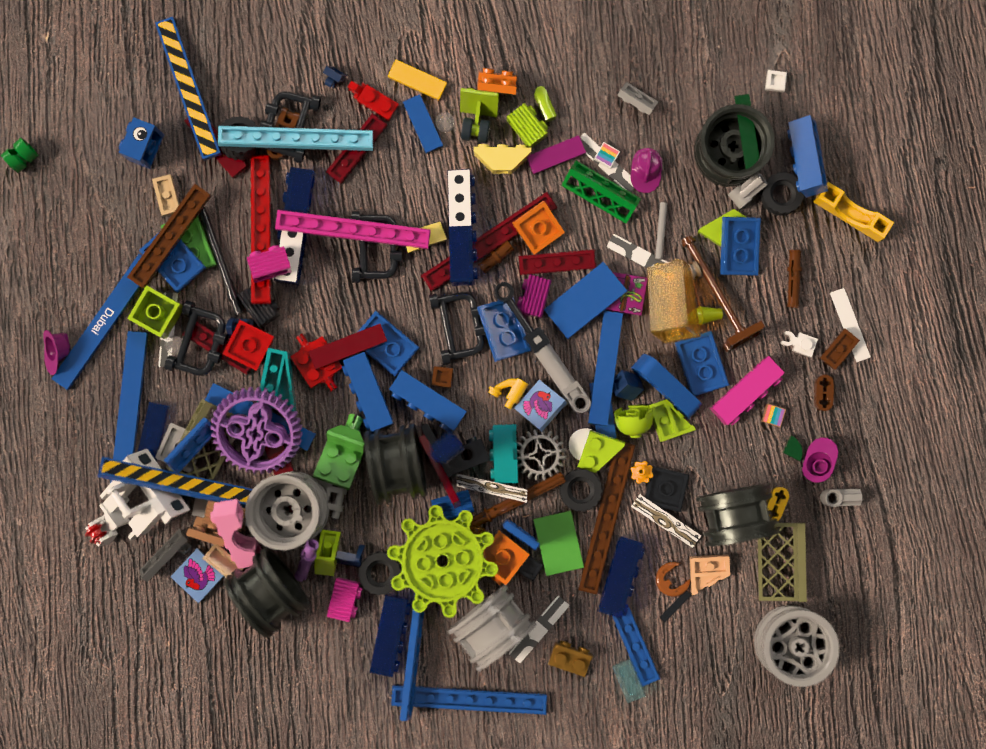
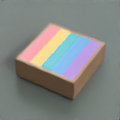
M766 404L761 422L781 428L786 409Z

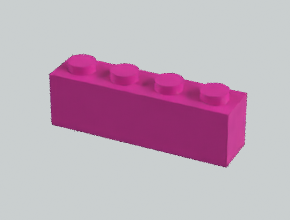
M770 356L765 357L721 397L710 410L724 425H734L740 419L739 415L743 411L748 412L754 406L753 402L757 398L762 399L768 394L767 389L771 385L775 387L783 380L781 376L784 374V371Z

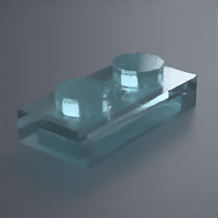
M631 658L612 666L627 703L646 696Z

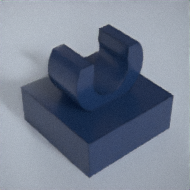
M326 66L323 71L328 76L324 84L330 88H334L337 82H345L348 76L333 66Z

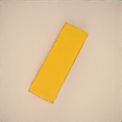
M396 59L388 74L389 79L440 101L447 86V82Z

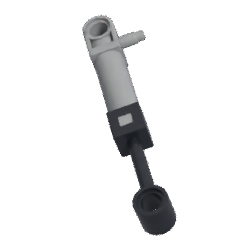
M507 282L499 283L494 288V298L499 302L507 303L527 332L523 340L532 353L537 356L559 388L560 394L567 402L565 406L569 405L577 413L586 412L590 408L591 401L581 385L568 371L541 327L533 329L512 299L514 294L512 285ZM501 287H505L508 290V296L505 298L501 297L498 293ZM578 398L584 400V406L580 409L575 405Z

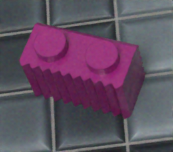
M529 275L528 279L524 278L522 290H525L523 297H519L517 304L524 315L542 318L552 280Z

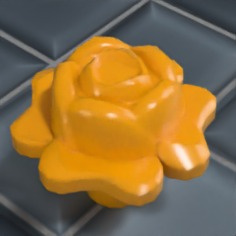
M647 461L635 462V467H631V478L633 480L636 479L638 484L642 482L648 483L649 478L653 477V467L648 465Z

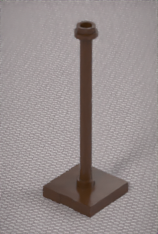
M690 235L682 240L683 248H688L694 260L698 263L702 274L736 330L734 332L735 335L728 338L723 345L725 351L729 352L760 335L765 326L762 321H759L748 328L742 327L694 244L696 239Z

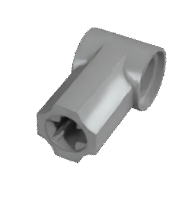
M758 172L745 183L737 186L728 196L741 209L768 183Z
M826 489L820 494L822 504L831 507L861 506L863 501L861 489ZM830 493H833L835 497L832 503L828 501Z

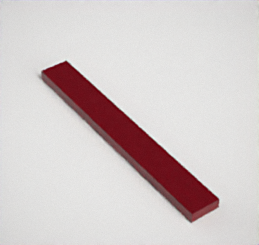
M548 192L422 274L421 277L430 291H434L490 254L491 251L502 246L506 241L517 236L519 233L512 223L540 202L544 201L551 212L556 210L558 207Z

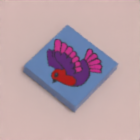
M538 380L514 409L542 432L567 402L541 380Z
M199 548L171 576L198 603L224 577V575L202 559L205 554Z

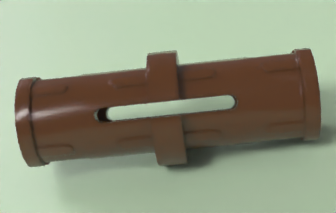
M506 241L497 250L491 251V255L478 264V266L486 274L495 265L501 264V260L515 249Z

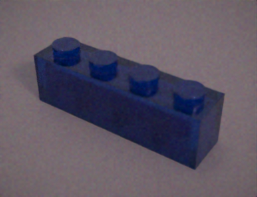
M622 536L618 538L597 612L622 619L623 615L626 616L629 607L626 604L627 598L632 596L634 590L632 581L633 578H637L640 567H637L638 560H642L645 548H642L643 543Z
M392 594L385 595L370 673L393 677L394 672L398 673L400 661H397L398 653L402 654L404 646L401 637L402 634H406L408 625L405 622V617L410 615L412 603H408L409 598Z

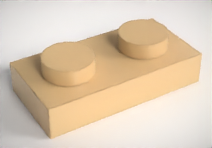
M169 174L152 179L161 215L163 217L172 215L179 206L172 175Z

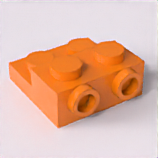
M483 68V71L478 73L477 90L516 95L517 76L513 75L512 71L502 70V73H494V69Z
M500 530L494 536L493 543L483 551L484 559L498 566V572L492 579L499 585L502 583L507 585L530 555Z

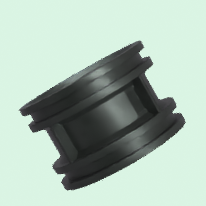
M731 104L715 111L700 130L694 145V159L701 174L716 185L724 187H736L745 183L768 163L773 154L775 139L772 126L760 111L751 106ZM737 115L748 118L754 123L759 159L749 169L745 168ZM727 126L729 131L723 132L722 127ZM713 142L717 147H711L710 143ZM730 145L735 149L734 152L730 151L731 148H728ZM725 159V164L719 165L718 160ZM740 162L744 167H738L737 163Z
M410 424V428L401 425L399 433L382 435L380 429L375 430L374 434L371 431H366L365 452L367 467L377 505L383 504V500H386L387 503H392L393 495L410 493L412 499H416L417 494L427 497L425 468L415 424Z
M770 483L696 497V501H701L702 505L698 507V510L706 513L709 524L708 531L703 532L704 537L709 539L705 542L706 546L740 543L780 533V529L775 528L774 525L778 523V520L769 516L766 502L769 498L773 497L772 493L767 492V489L771 488Z
M265 547L260 551V554L257 553L252 557L253 565L243 572L240 569H235L232 575H227L224 578V585L229 597L244 619L260 635L269 638L273 635V632L281 629L280 621L289 614L299 616L302 610H307L310 605L303 588L295 579L290 569L272 550Z

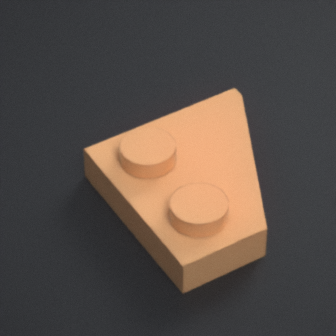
M728 554L690 557L692 595L697 594L699 590L707 586H712L718 580L730 576V557Z

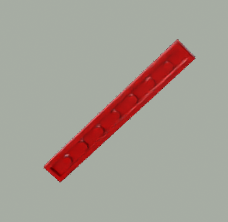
M254 155L251 156V253L255 251H261L262 253L269 251L268 249L271 247L270 156ZM251 274L252 304H271V278L254 283Z

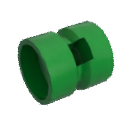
M22 137L13 144L12 149L8 148L1 154L4 161L17 173H20L27 167V162L32 163L39 156Z

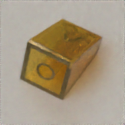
M675 259L670 263H656L651 267H647L651 333L664 343L701 337L690 266L684 260Z

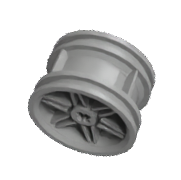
M296 471L285 472L268 477L253 488L246 502V522L252 535L264 546L275 550L294 549L306 543L307 540L316 537L325 527L329 517V502L324 487L311 475ZM296 489L301 491L299 496H296ZM276 490L281 491L280 497L275 495ZM290 505L292 506L291 509L293 510V512L289 513L288 506ZM309 505L311 512L304 510V507ZM268 507H271L272 514L267 513L266 509ZM297 523L302 524L301 530L297 529ZM277 524L283 526L282 531L277 529Z
M507 585L502 586L488 596L447 631L449 635L454 633L455 637L453 640L455 642L459 641L470 656L469 661L477 663L475 667L477 671L486 668L504 655L536 626L535 621L530 622L528 620L530 615L528 613L523 614L512 600L514 594L506 592L508 589Z

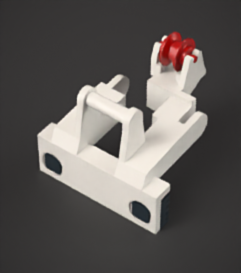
M148 449L130 454L123 460L129 463L161 469ZM113 480L100 495L101 499L105 501L99 506L105 514L88 524L85 536H91L90 544L95 543L98 547L108 545L118 535L116 529L129 524L133 531L128 538L132 541L148 533L160 518L167 524L179 519V517L185 516L190 509L179 494L142 486L140 488L149 501L130 509L127 505L129 502L127 496L137 485Z

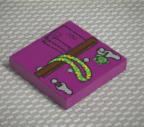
M612 272L628 292L606 310L641 316L648 278Z

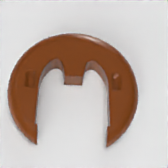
M678 562L665 563L656 574L657 587L667 596L675 597L682 595L690 585V579H688L680 586L671 589L669 588L672 584L669 579L664 580L665 574L675 566H678L680 564Z

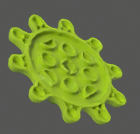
M433 505L429 509V520L426 524L418 525L409 518L403 520L401 527L407 535V542L403 546L394 545L388 548V557L391 560L400 562L402 565L401 573L392 579L391 585L395 590L411 588L415 592V599L412 603L414 611L418 613L423 612L429 603L437 602L442 607L443 615L451 618L456 615V604L460 598H468L474 604H480L484 600V593L479 589L478 581L483 576L493 577L498 572V566L493 562L485 560L483 557L484 549L493 543L494 537L490 532H483L478 535L471 532L470 523L473 516L470 511L463 510L455 520L449 521L444 517L442 508L438 505ZM441 555H445L448 558V564L445 567H441L437 563V559Z

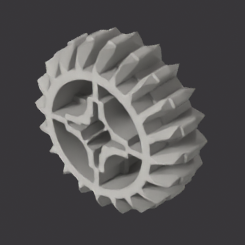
M534 429L533 436L528 431L526 434L529 438L526 439L524 436H521L520 439L524 443L517 442V446L521 447L520 450H517V453H520L517 461H521L518 464V468L524 466L521 473L524 474L526 471H529L527 477L531 478L533 473L535 474V480L539 479V475H542V479L545 480V474L547 473L549 477L553 476L552 470L559 473L556 466L563 467L564 465L559 462V459H566L565 456H560V452L566 451L565 448L559 449L558 447L563 442L556 443L555 440L558 439V435L552 439L550 437L552 431H549L547 436L544 435L545 429L541 434H538L537 429ZM540 438L549 441L554 449H543ZM534 439L535 450L532 453L524 454L526 445ZM537 444L539 449H542L545 453L550 452V454L542 456V465L540 460H537L538 457H530V455L537 453ZM556 455L552 466L545 470L546 457ZM525 460H536L540 471L531 469Z

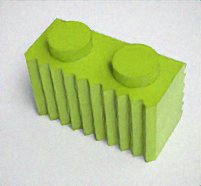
M523 103L507 116V122L528 148H533L548 136V127L544 121L541 120L539 122L535 117L537 113L531 105L527 106Z

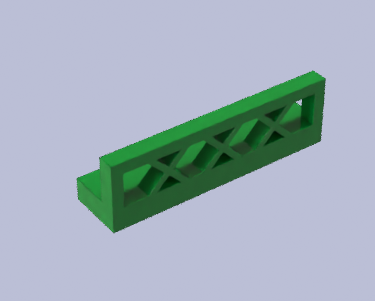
M577 160L571 166L561 185L626 224L641 200L640 197ZM571 176L578 180V186L568 183ZM585 188H593L596 195L590 196L586 193ZM601 198H610L612 205L604 204ZM623 206L630 210L627 216L619 213L618 207Z

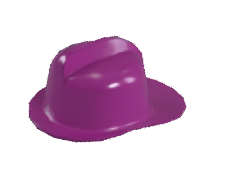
M643 148L637 151L633 157L631 183L637 191L650 193L660 183L662 158L655 150Z
M45 330L43 333L45 365L49 374L55 375L58 370V362L65 359L69 354V339L66 333L51 334L48 330Z
M819 438L810 444L802 467L803 474L807 480L820 483L826 481L832 475L838 458L837 445L832 440Z

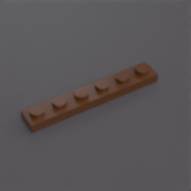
M194 184L127 278L145 289L146 285L149 284L212 195Z

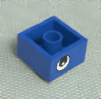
M133 117L132 122L130 121L127 125L125 138L119 144V153L128 161L150 169L164 134L155 125Z

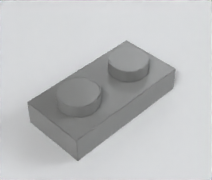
M628 82L625 83L618 93V96L624 102L632 104L640 112L648 115L652 113L658 104V101Z

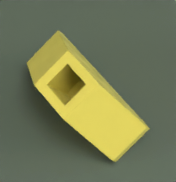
M480 144L478 147H474V155L492 174H512L531 155V148H527V145L508 147V145L500 144L497 147H489L487 144Z

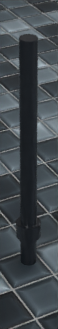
M204 206L200 215L228 292L226 294L228 301H231L235 315H239L243 311L238 300V291L234 289L207 209Z

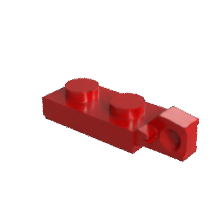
M353 81L348 85V90L355 94L354 98L358 103L390 121L399 107L397 102L369 85L362 83L360 86Z

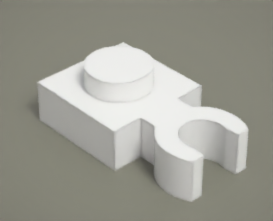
M790 331L784 332V335L790 337V341H781L783 346L793 345V352L812 357L817 338L803 333H798L797 337H795Z

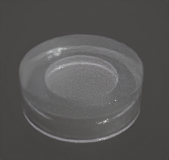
M447 112L440 113L435 120L437 129L444 133L451 131L454 127L453 116Z
M178 336L167 338L165 341L166 351L172 355H178L183 339Z

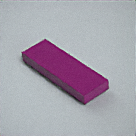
M578 135L529 155L527 161L533 175L582 156L586 154V151Z

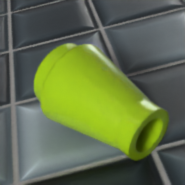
M698 306V308L693 310L695 324L703 325L723 318L721 308Z

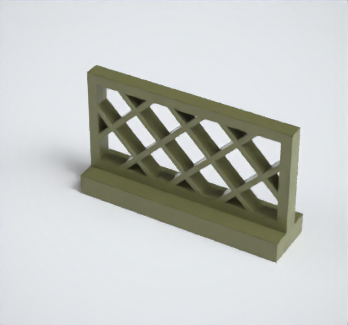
M201 399L178 444L204 417L210 421L209 415L212 409L217 410V406ZM228 412V413L226 414L228 417H226V418H229V417H231V416L234 415V414ZM224 427L225 435L227 436L228 442L232 446L235 438L230 437L227 433L226 428ZM203 446V453L194 456L190 460L194 470L188 473L183 471L179 473L190 476L195 474L196 477H199L198 472L208 469L210 473L208 479L214 480L226 456L220 457L221 450L214 449L206 452ZM217 452L219 456L218 461L210 465L207 455ZM204 456L207 466L196 469L194 460ZM166 465V468L169 471L174 472L168 465Z
M805 523L774 524L775 527H781L780 531L784 527H793V535L786 540L778 533L785 541L778 550L769 543L777 534L773 535L768 541L765 538L758 539L759 601L807 602ZM767 544L776 551L768 560L762 555V549ZM787 544L793 549V555L788 560L780 553ZM777 554L786 561L779 569L770 563ZM767 564L776 571L769 579L762 574V569ZM787 564L794 569V574L789 579L780 572ZM777 574L786 580L779 589L770 582ZM762 577L766 580L764 584H762ZM769 583L776 592L772 596H763V588ZM788 583L794 588V597H786L781 592Z

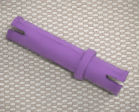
M314 539L307 540L305 548L300 554L301 560L295 573V579L300 582L303 579L304 581L307 579L312 562L316 559V551L319 544Z

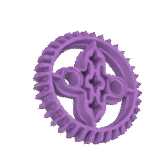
M251 386L248 388V391L242 388L240 392L235 390L233 394H228L227 398H224L218 404L217 410L213 413L215 417L211 420L213 423L211 430L214 431L211 433V437H215L213 444H218L216 450H222L220 457L226 456V462L231 460L232 467L237 464L239 470L246 468V473L253 470V473L256 474L259 470L261 474H264L265 470L270 473L273 469L277 471L280 467L283 468L286 463H289L295 457L302 442L301 437L303 433L300 431L302 425L298 424L301 419L296 417L297 411H291L294 406L287 405L288 399L281 400L282 394L277 397L275 396V390L270 394L267 388L261 391L260 386L255 391ZM260 401L250 407L248 415L235 414L226 418L228 411L237 403ZM271 406L284 416L289 425L290 434H287L283 425L271 422ZM234 423L239 424L241 428H237ZM224 427L231 437L242 440V454L236 451L228 442ZM272 433H276L280 438H275ZM284 443L288 444L279 456L272 459L257 460V458L262 456L265 446L277 448Z

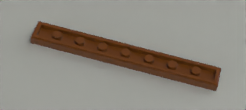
M625 442L624 447L612 457L578 590L598 594L636 445Z

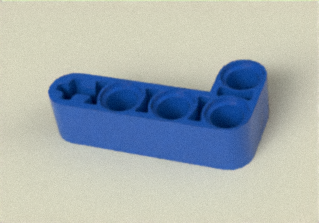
M643 353L631 367L638 376L647 380L688 419L702 406V403L652 356Z

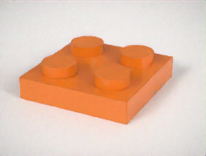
M544 201L512 223L534 255L565 233Z

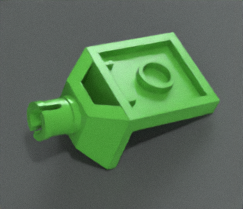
M349 414L345 426L340 425L327 431V442L314 471L313 478L350 490L365 453L364 441L359 431L363 418L357 415L355 420V414Z

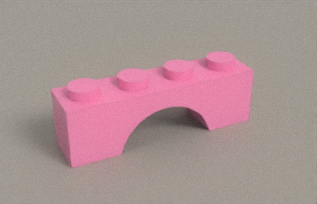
M238 499L214 503L211 521L217 526L218 534L222 536L225 548L230 552L231 560L235 561L238 569L251 567L253 565L252 557L257 553L260 554L262 548L256 538L247 537L237 531V529L242 527L244 515Z

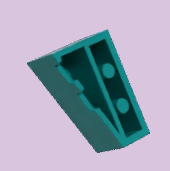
M268 348L260 389L264 391L267 388L270 394L275 390V396L277 397L282 394L281 400L288 399L287 405L294 406L291 411H297L290 353Z
M516 424L493 425V430H489V441H493L494 448L490 449V461H494V468H490L491 480H495V483L500 484L518 483Z

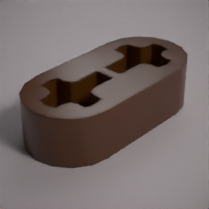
M821 375L816 378L814 383V406L819 411H828L832 408L834 402V381L829 375ZM823 378L829 383L828 386H825V392H823V385H820V381H823ZM823 394H825V401H828V405H825L824 408L822 404H819V401L823 400Z

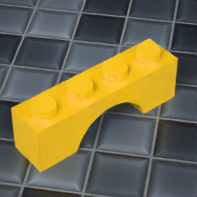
M827 182L828 191L818 194L813 203L877 242L886 237L894 224L893 221L882 214L858 206L846 196L843 190L830 182Z

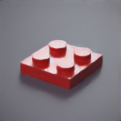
M239 320L223 355L259 371L267 355L268 348L271 347L275 337Z

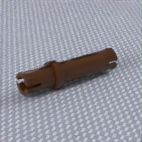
M789 250V267H787V272H789L788 308H800L801 250Z

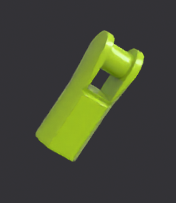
M542 86L537 87L534 98L539 105L544 121L549 122L556 119L557 115L549 100L546 89Z

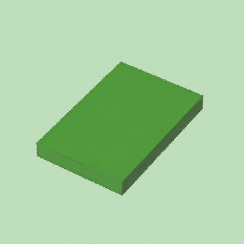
M197 216L181 240L206 266V269L216 266L217 262L200 218Z
M571 511L533 519L546 576L584 568Z

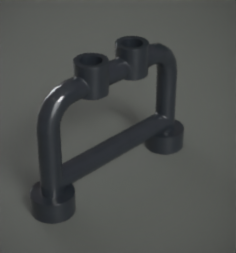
M288 91L278 93L274 97L272 104H266L265 114H268L266 121H261L260 127H273L280 102L283 99H289L303 103L296 128H304L309 110H319L321 96L313 95L310 98ZM266 148L272 152L293 157L294 162L302 164L304 160L305 149Z
M352 211L353 220L386 222L391 225H397L395 219L388 215H360V211ZM360 241V267L352 268V283H360V279H386L392 277L397 271L398 262H402V250H398V245H390V269L387 271H368V245L366 241Z
M467 292L437 297L436 293L430 294L431 309H440L448 348L440 351L443 366L451 364L450 360L479 354L485 346L484 336H486V333L481 324L477 309L479 306L475 297ZM467 300L470 304L477 345L474 348L456 351L446 303Z
M186 300L182 308V315L190 318L178 356L169 355L165 361L164 368L171 372L178 369L197 376H204L211 372L215 363L219 364L221 362L222 353L218 351L220 345L225 346L228 340V335L224 334L226 324L221 315L195 307V302ZM198 316L214 320L218 323V329L213 336V344L208 352L207 363L204 368L184 364Z

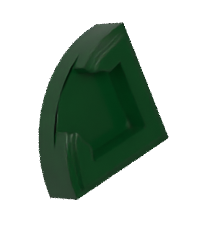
M791 435L782 453L801 461V444Z

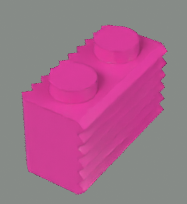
M275 245L270 247L269 251L262 253L261 251H255L250 253L249 257H246L254 283L292 272L284 246Z
M340 577L336 578L327 617L350 622L352 618L356 617L358 607L355 606L356 599H360L362 588L359 587L360 582Z

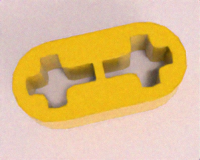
M783 487L772 489L770 493H772L773 497L767 500L768 511L773 510L774 506H776L775 513H777V516L772 518H777L778 521L781 519L789 500V492ZM782 491L784 498L779 499L778 503H776L777 496H775V493Z

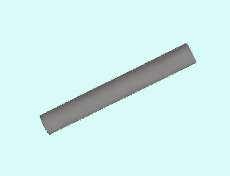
M665 202L660 203L656 260H663L668 205Z

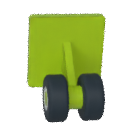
M461 88L460 112L476 114L474 124L472 118L465 117L463 119L462 140L470 141L471 136H477L479 143L488 142L490 121L481 120L479 125L480 115L497 117L499 93L480 91L473 88Z

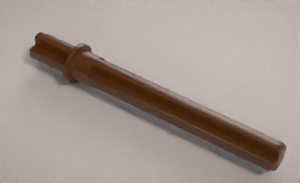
M559 472L526 489L527 501L565 483L564 475ZM508 498L488 509L484 508V511L473 516L471 524L476 528L488 521L492 522L494 518L525 502Z

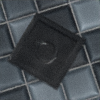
M652 466L653 477L649 478L644 497L658 507L681 512L689 474Z

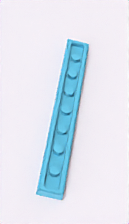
M219 126L218 146L373 151V131Z

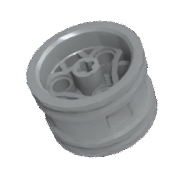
M784 605L769 611L757 625L754 635L756 655L761 664L770 673L786 684L798 687L815 685L831 674L836 666L839 657L838 638L833 627L820 615L797 605ZM786 622L788 625L779 631L778 628ZM803 622H807V630L801 632L800 625ZM816 638H820V647L816 648ZM779 642L781 645L780 649L774 652L772 646L774 643ZM811 657V663L808 666H804V659ZM784 661L792 663L788 671L782 670Z

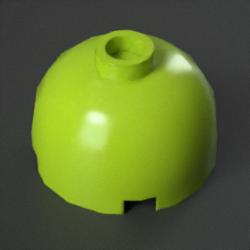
M629 405L628 410L622 411V407L615 410L614 418L617 428L620 432L629 435L631 438H640L652 426L653 408L649 409L647 405Z

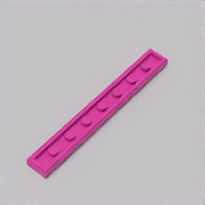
M277 210L275 229L281 231L421 249L429 248L431 232L430 229Z

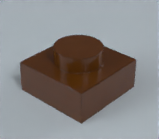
M434 366L432 386L451 388L453 368Z

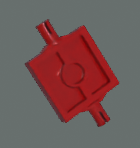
M303 333L300 334L303 341L299 336L296 339L302 347L298 352L290 356L311 389L318 384L326 383L330 391H334L338 387L332 378L337 372L342 370V365L337 361L315 370L308 351L326 345L327 342L321 336L315 341L308 343Z

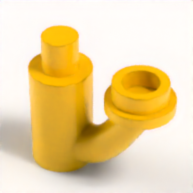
M511 378L494 387L490 386L488 393L498 398L499 395H502L500 392L502 389L512 387L506 396L508 400L505 404V407L511 410L514 404H518L529 384L518 378Z

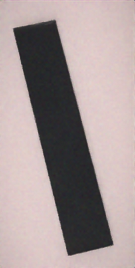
M686 590L660 618L666 622L691 594Z

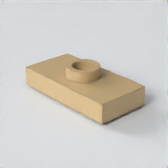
M215 544L202 558L225 577L232 575V572L238 569L235 561L231 560V555L221 546Z

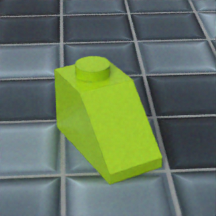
M321 531L319 546L316 551L315 574L334 576L341 532Z

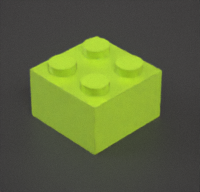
M146 285L127 319L160 338L167 339L182 313L183 305Z

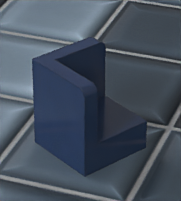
M621 370L614 377L613 391L617 397L633 401L644 391L640 377L637 374Z

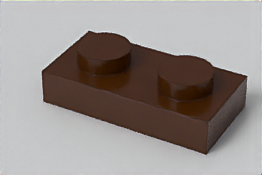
M844 328L819 358L833 370H836L860 340Z

